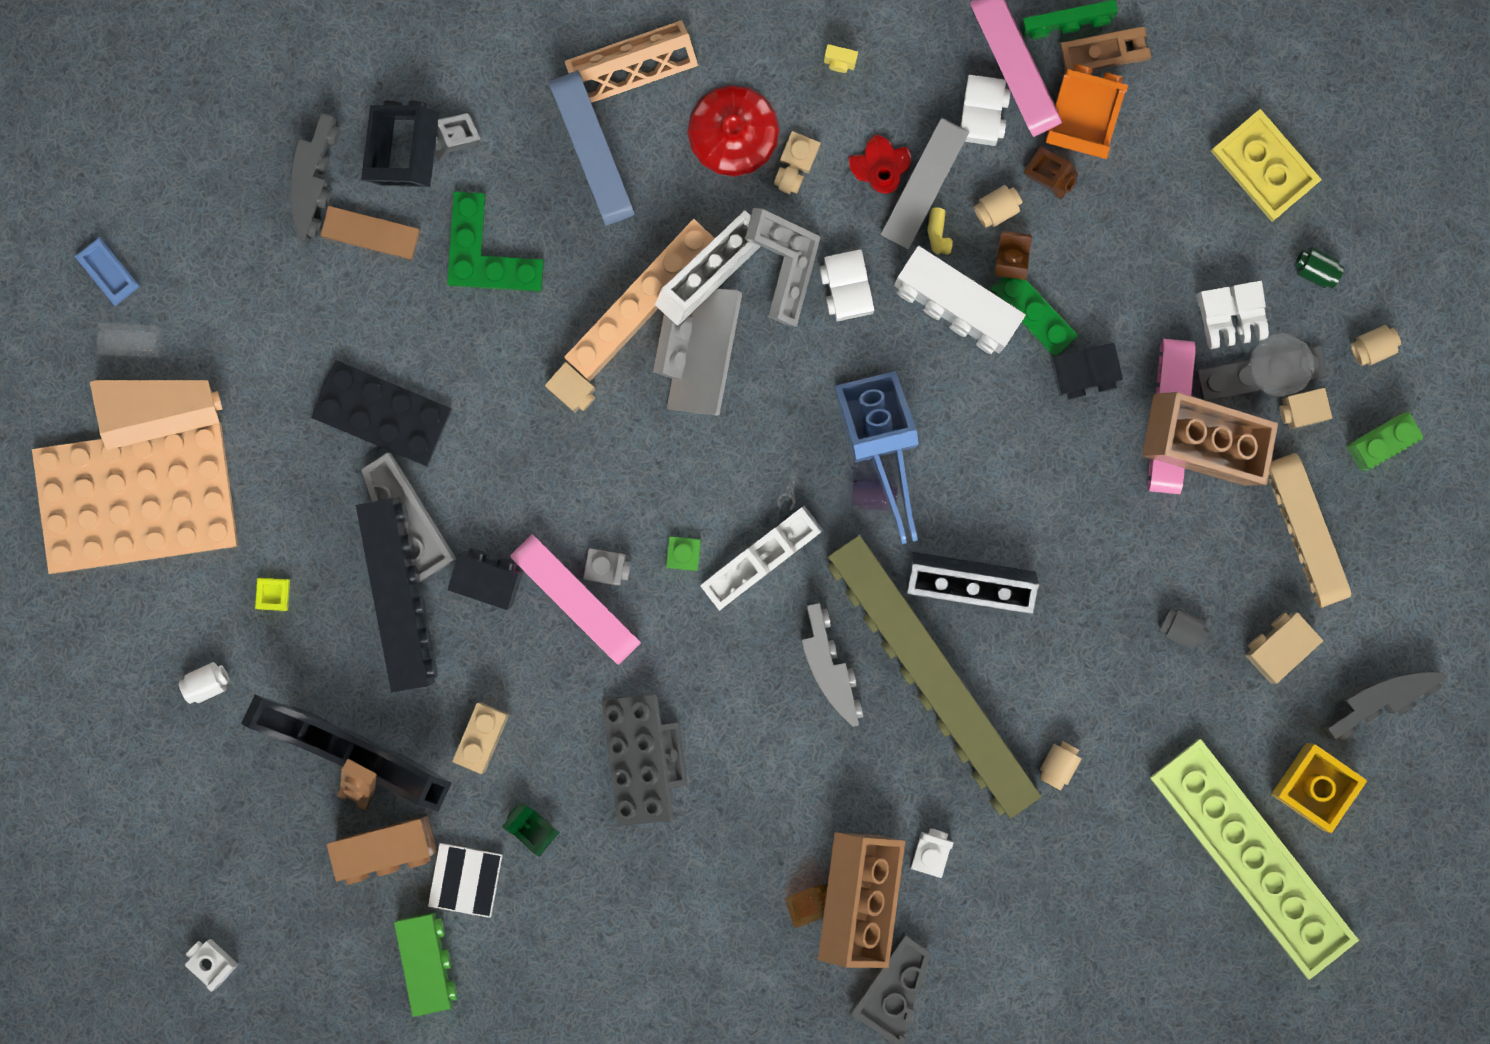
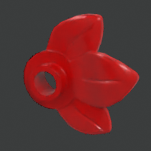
M874 135L867 143L865 154L849 156L848 163L856 179L869 182L871 187L879 193L888 194L899 186L900 176L909 169L911 154L908 147L893 150L888 139L880 135ZM884 173L890 175L887 180H881L879 176Z

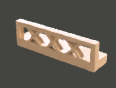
M682 20L564 61L568 73L578 70L583 82L591 79L599 82L596 91L588 93L591 103L698 66L689 34ZM686 48L688 59L677 63L669 60L674 50ZM653 59L659 62L654 71L646 73L639 70L645 60ZM623 69L629 72L625 81L616 83L609 80L614 71Z

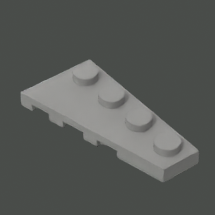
M386 453L362 469L372 502L400 497L401 503H405L408 512V521L404 522L407 534H411L414 543L411 561L418 568L420 583L456 560V557L391 453Z

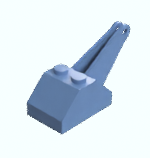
M896 371L836 385L837 399L854 463L872 459L895 520L901 544H906L902 520L879 458L880 456L895 454L907 525L912 541H918L912 517L902 451L916 448L919 442L917 430Z

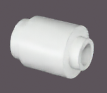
M212 662L186 674L184 679L179 681V687L184 699L189 704L193 702L201 703L227 690L226 684L229 683V676L222 665L217 666Z

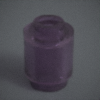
M862 478V481L854 480L852 505L859 506V509L890 511L879 479ZM888 480L897 505L898 487H892V480Z

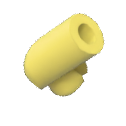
M932 208L930 210L927 232L932 251L937 255L940 253L949 255L953 241L951 238H942L946 211L942 208Z

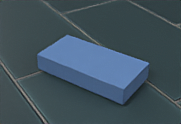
M100 237L74 256L115 306L140 287Z

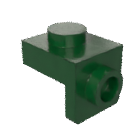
M521 803L508 814L507 821L502 826L504 830L514 835L533 854L539 857L560 833L536 810L524 803Z

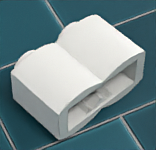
M968 75L960 126L969 131L965 142L996 146L997 139L1004 138L1006 120L1001 119L1002 107L1008 108L1011 92L1010 89H1005L1006 80Z
M862 250L824 257V265L819 266L822 284H828L831 296H826L829 315L835 314L837 322L873 314L874 306Z

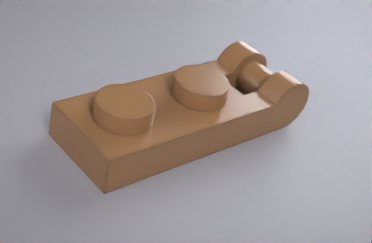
M1138 27L1063 42L1060 44L1064 69H1073L1074 64L1098 70L1150 60L1152 58L1150 48H1146L1145 38H1147L1146 28ZM1125 42H1133L1134 50L1127 52Z
M347 759L341 770L340 790L337 797L345 801L348 798L357 803L356 807L366 811L374 797L376 773Z

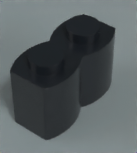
M1114 343L1055 356L1051 359L1059 396L1067 394L1068 400L1086 396L1085 390L1098 387L1099 393L1116 389V383L1123 380Z

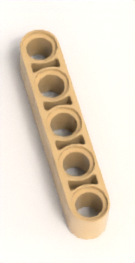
M1292 453L1271 461L1269 475H1271L1272 479H1269L1278 505L1282 504L1283 508L1280 509L1289 534L1293 533L1294 537L1291 539L1300 563L1305 564L1303 571L1311 592L1316 593L1314 597L1316 604L1319 608H1323L1350 598L1351 591L1301 459L1297 453Z

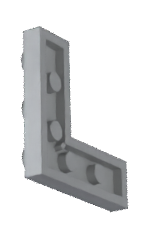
M753 208L745 239L784 256L768 317L785 325L797 327L821 237L764 209Z

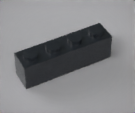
M919 552L911 553L906 578L907 594L1031 614L1034 611L1039 587L1036 571Z

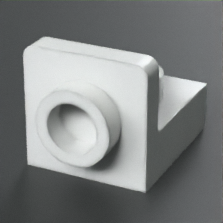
M930 828L929 833L921 832L911 869L942 878L949 851L954 843L947 839L948 833Z

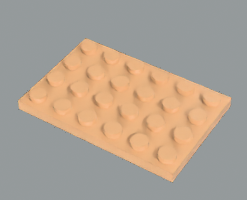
M221 422L110 450L106 449L102 439L32 449L49 574L238 547Z

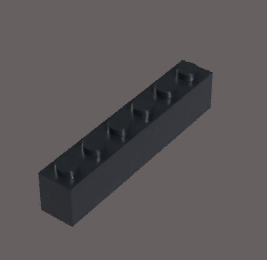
M400 497L356 505L391 693L430 686L435 683L434 678L437 677L438 672L436 662L430 658L428 648L432 644L430 630L428 627H424L422 615L426 614L425 602L423 597L418 595L417 584L420 583V575L417 566L413 565L411 560V553L414 552V543L411 534H407L404 522L408 521L406 505L401 503Z

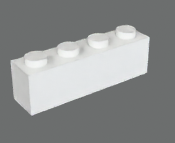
M746 211L741 213L661 289L655 306L677 326L760 248V245L745 239L751 215Z

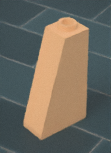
M95 380L90 382L99 431L107 450L219 423L217 411L222 410L221 400L218 391H211L208 380Z

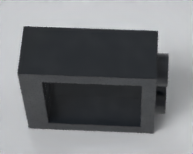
M385 100L383 105H370L361 180L379 186L430 187L439 112L427 108L428 104L425 102L414 100L409 101L408 105H402L401 102ZM395 120H415L409 168H389Z

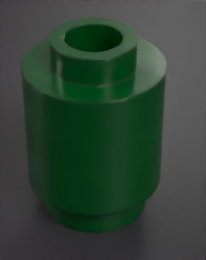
M1310 247L1307 251L1302 250L1294 264V267L1298 268V276L1322 288L1329 287L1331 289L1338 284L1345 268L1339 264L1338 259L1313 247Z

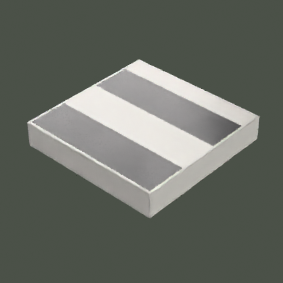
M440 843L428 907L491 918L503 854Z

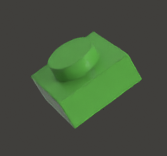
M669 537L666 568L698 571L701 539Z

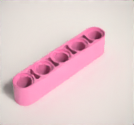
M971 1L970 5L1032 136L1035 137L1061 124L1060 115L1006 1Z
M1163 338L1160 344V352H1163V354L1159 356L1157 383H1160V386L1156 387V394L1178 392L1191 396L1195 342ZM1150 458L1148 476H1151V481L1148 480L1147 483L1148 491L1181 494L1185 468Z
M533 534L510 555L526 574L615 663L620 665L641 644Z

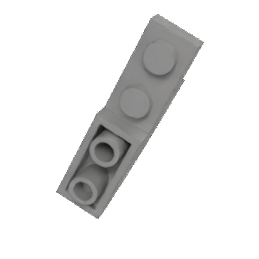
M820 603L809 605L807 610L813 637L803 639L801 642L810 670L819 688L839 715L851 726H858V718H863L860 699L854 700L851 687L857 686L853 668L847 669L846 663L833 665L832 659L838 657L834 639H827L825 628L831 627L828 610H821Z

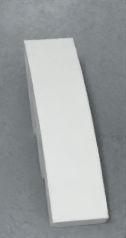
M803 506L700 586L720 611L824 530L808 509Z

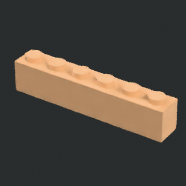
M693 219L564 357L565 360L590 382L658 310L655 302L661 289L715 238Z

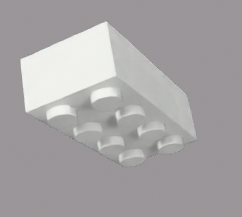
M920 246L916 248L894 287L899 289L897 294L910 303H913L914 300L925 306L923 311L936 320H939L941 317L952 323L949 327L951 330L962 337H966L969 334L977 339L976 345L989 354H992L993 351L999 354L1005 348L1026 316Z

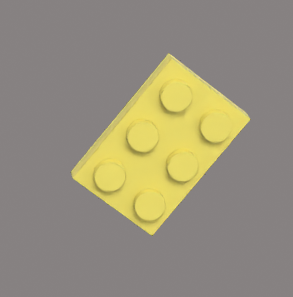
M1261 109L1211 150L1213 155L1271 222L1322 180Z

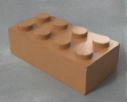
M1178 392L1157 393L1153 396L1142 456L1243 486L1267 485L1278 423Z
M835 832L818 961L846 968H889L905 848L904 840L879 835Z

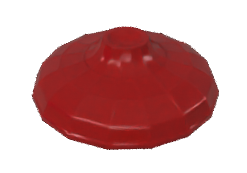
M730 85L714 89L698 101L690 114L687 134L691 150L702 165L717 174L736 177L753 173L768 162L777 147L780 129L776 112L764 96L747 87Z

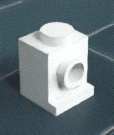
M209 939L204 944L198 941L186 954L190 960L185 966L208 986L207 988L211 992L217 989L239 965L212 939ZM207 958L212 962L210 970L202 966L203 959Z

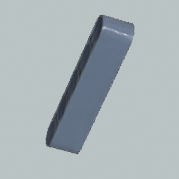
M578 70L549 81L550 88L605 226L634 216L630 200Z

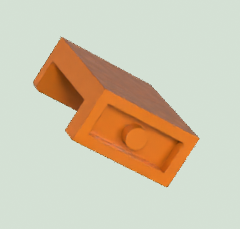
M1074 64L1073 69H1065L1055 103L1062 123L1047 130L1045 142L1107 159L1110 150L1109 144L1128 85L1122 83V76L1105 72L1102 78L1091 75L1092 68Z

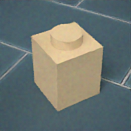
M566 362L545 385L553 395L574 413L579 408L585 411L595 399L592 395L595 391L594 386Z
M1325 388L1288 396L1282 399L1283 405L1279 407L1282 422L1284 424L1288 423L1289 430L1332 419Z

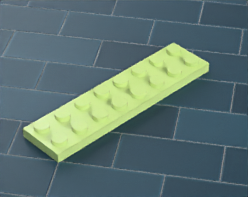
M1197 739L1149 777L1307 979L1313 978L1359 941L1201 739Z

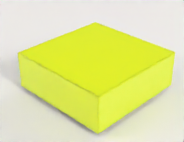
M257 578L255 609L288 611L290 580Z

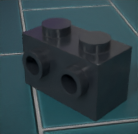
M469 548L468 552L463 551L459 553L447 590L505 610L510 609L514 604L524 570L516 568L517 563L507 559L499 558L498 562L486 558L487 553L477 549Z

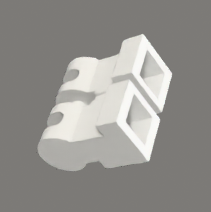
M1262 281L1235 285L1230 288L1224 287L1202 291L1196 294L1204 324L1205 337L1210 350L1220 347L1219 330L1223 332L1227 346L1235 345L1236 330L1231 320V316L1237 315V332L1242 343H1249L1251 341L1250 324L1254 327L1255 336L1258 341L1268 339V323L1264 309L1266 306Z

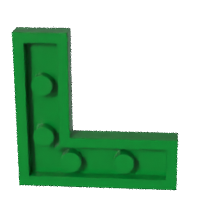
M454 192L447 285L451 287L542 292L544 260L482 256L486 195L484 193Z

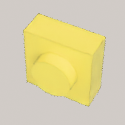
M828 44L824 63L830 64L829 68L831 70L846 73L848 69L854 70L858 51Z

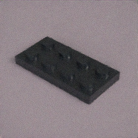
M335 360L311 418L428 467L452 409Z

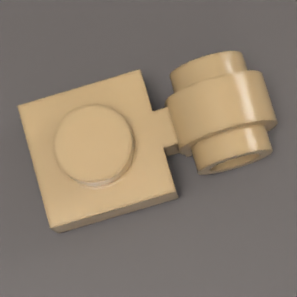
M793 131L791 132L780 159L781 163L789 167L786 169L780 167L774 181V185L779 187L778 190L787 194L791 192L798 193L804 177L799 175L798 170L809 174L821 145L820 142Z

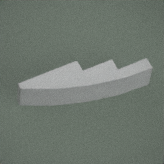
M941 118L881 233L883 237L907 249L910 248L969 131Z

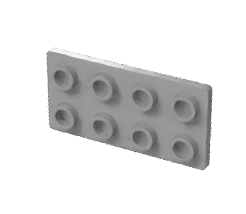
M716 289L678 326L664 314L653 372L672 378L667 409L715 416L720 414L742 292Z

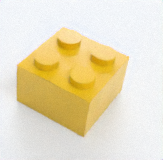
M1306 743L1271 795L1322 831L1332 834L1367 780L1317 745Z

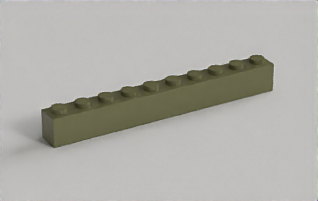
M860 535L827 558L831 562L827 565L828 570L836 581L842 578L849 589L845 591L846 596L854 607L860 604L867 615L863 617V620L871 632L874 633L878 630L885 640L881 643L882 648L890 659L896 656L903 667L899 669V672L908 685L915 683L921 693L917 695V698L926 711L934 710L939 718L935 721V724L945 738L949 735L952 736L957 744L953 750L963 764L967 761L970 762L975 770L971 776L981 790L986 787L993 796L989 802L998 815L1001 816L1005 813L1011 819L1040 799L1041 795L862 537Z

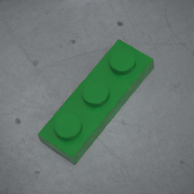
M1116 0L1023 18L1020 24L1022 36H1031L1032 40H1038L1050 36L1049 32L1062 30L1063 34L1080 30V25L1092 23L1093 27L1108 25L1111 23V19H1114L1118 13Z
M1003 277L990 289L997 297L1026 315L1021 323L1053 357L1060 354L1078 337L1075 331L1027 280Z

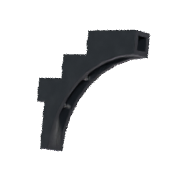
M256 694L241 722L242 725L249 729L292 744L342 767L347 759L376 773L377 784L397 793L416 805L439 812L452 782L412 759L382 748L359 734L339 728L314 713L294 706L290 707Z

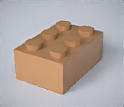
M428 815L336 839L326 844L336 882L345 880L346 885L364 881L370 877L369 873L376 871L377 877L394 873L396 870L401 869L400 865L404 863L408 864V868L427 864V862L431 861L430 856L437 852Z

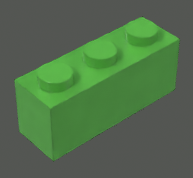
M430 912L397 919L394 925L412 1016L415 1017L451 1009L454 1005L453 1000H457L458 996L454 980L449 981L447 969L451 968V959L448 949L443 950L440 937H445L442 918H436V913Z

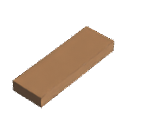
M328 206L320 236L413 261L420 229Z

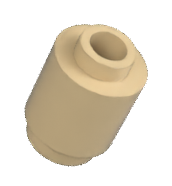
M1003 185L979 199V203L973 206L985 228L991 225L995 227L1020 212L1019 205L1022 204V200L1014 187L1008 189L1006 185Z
M1383 325L1357 337L1356 341L1351 343V350L1360 366L1365 364L1371 366L1397 354L1401 340L1394 328L1389 329L1388 326Z
M1062 741L1060 746L1053 744L1040 768L1042 773L1039 779L1062 790L1064 784H1069L1082 758L1076 756L1079 750Z

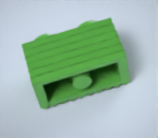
M1406 412L1351 442L1346 447L1359 469L1367 471L1421 441L1423 434L1411 414Z

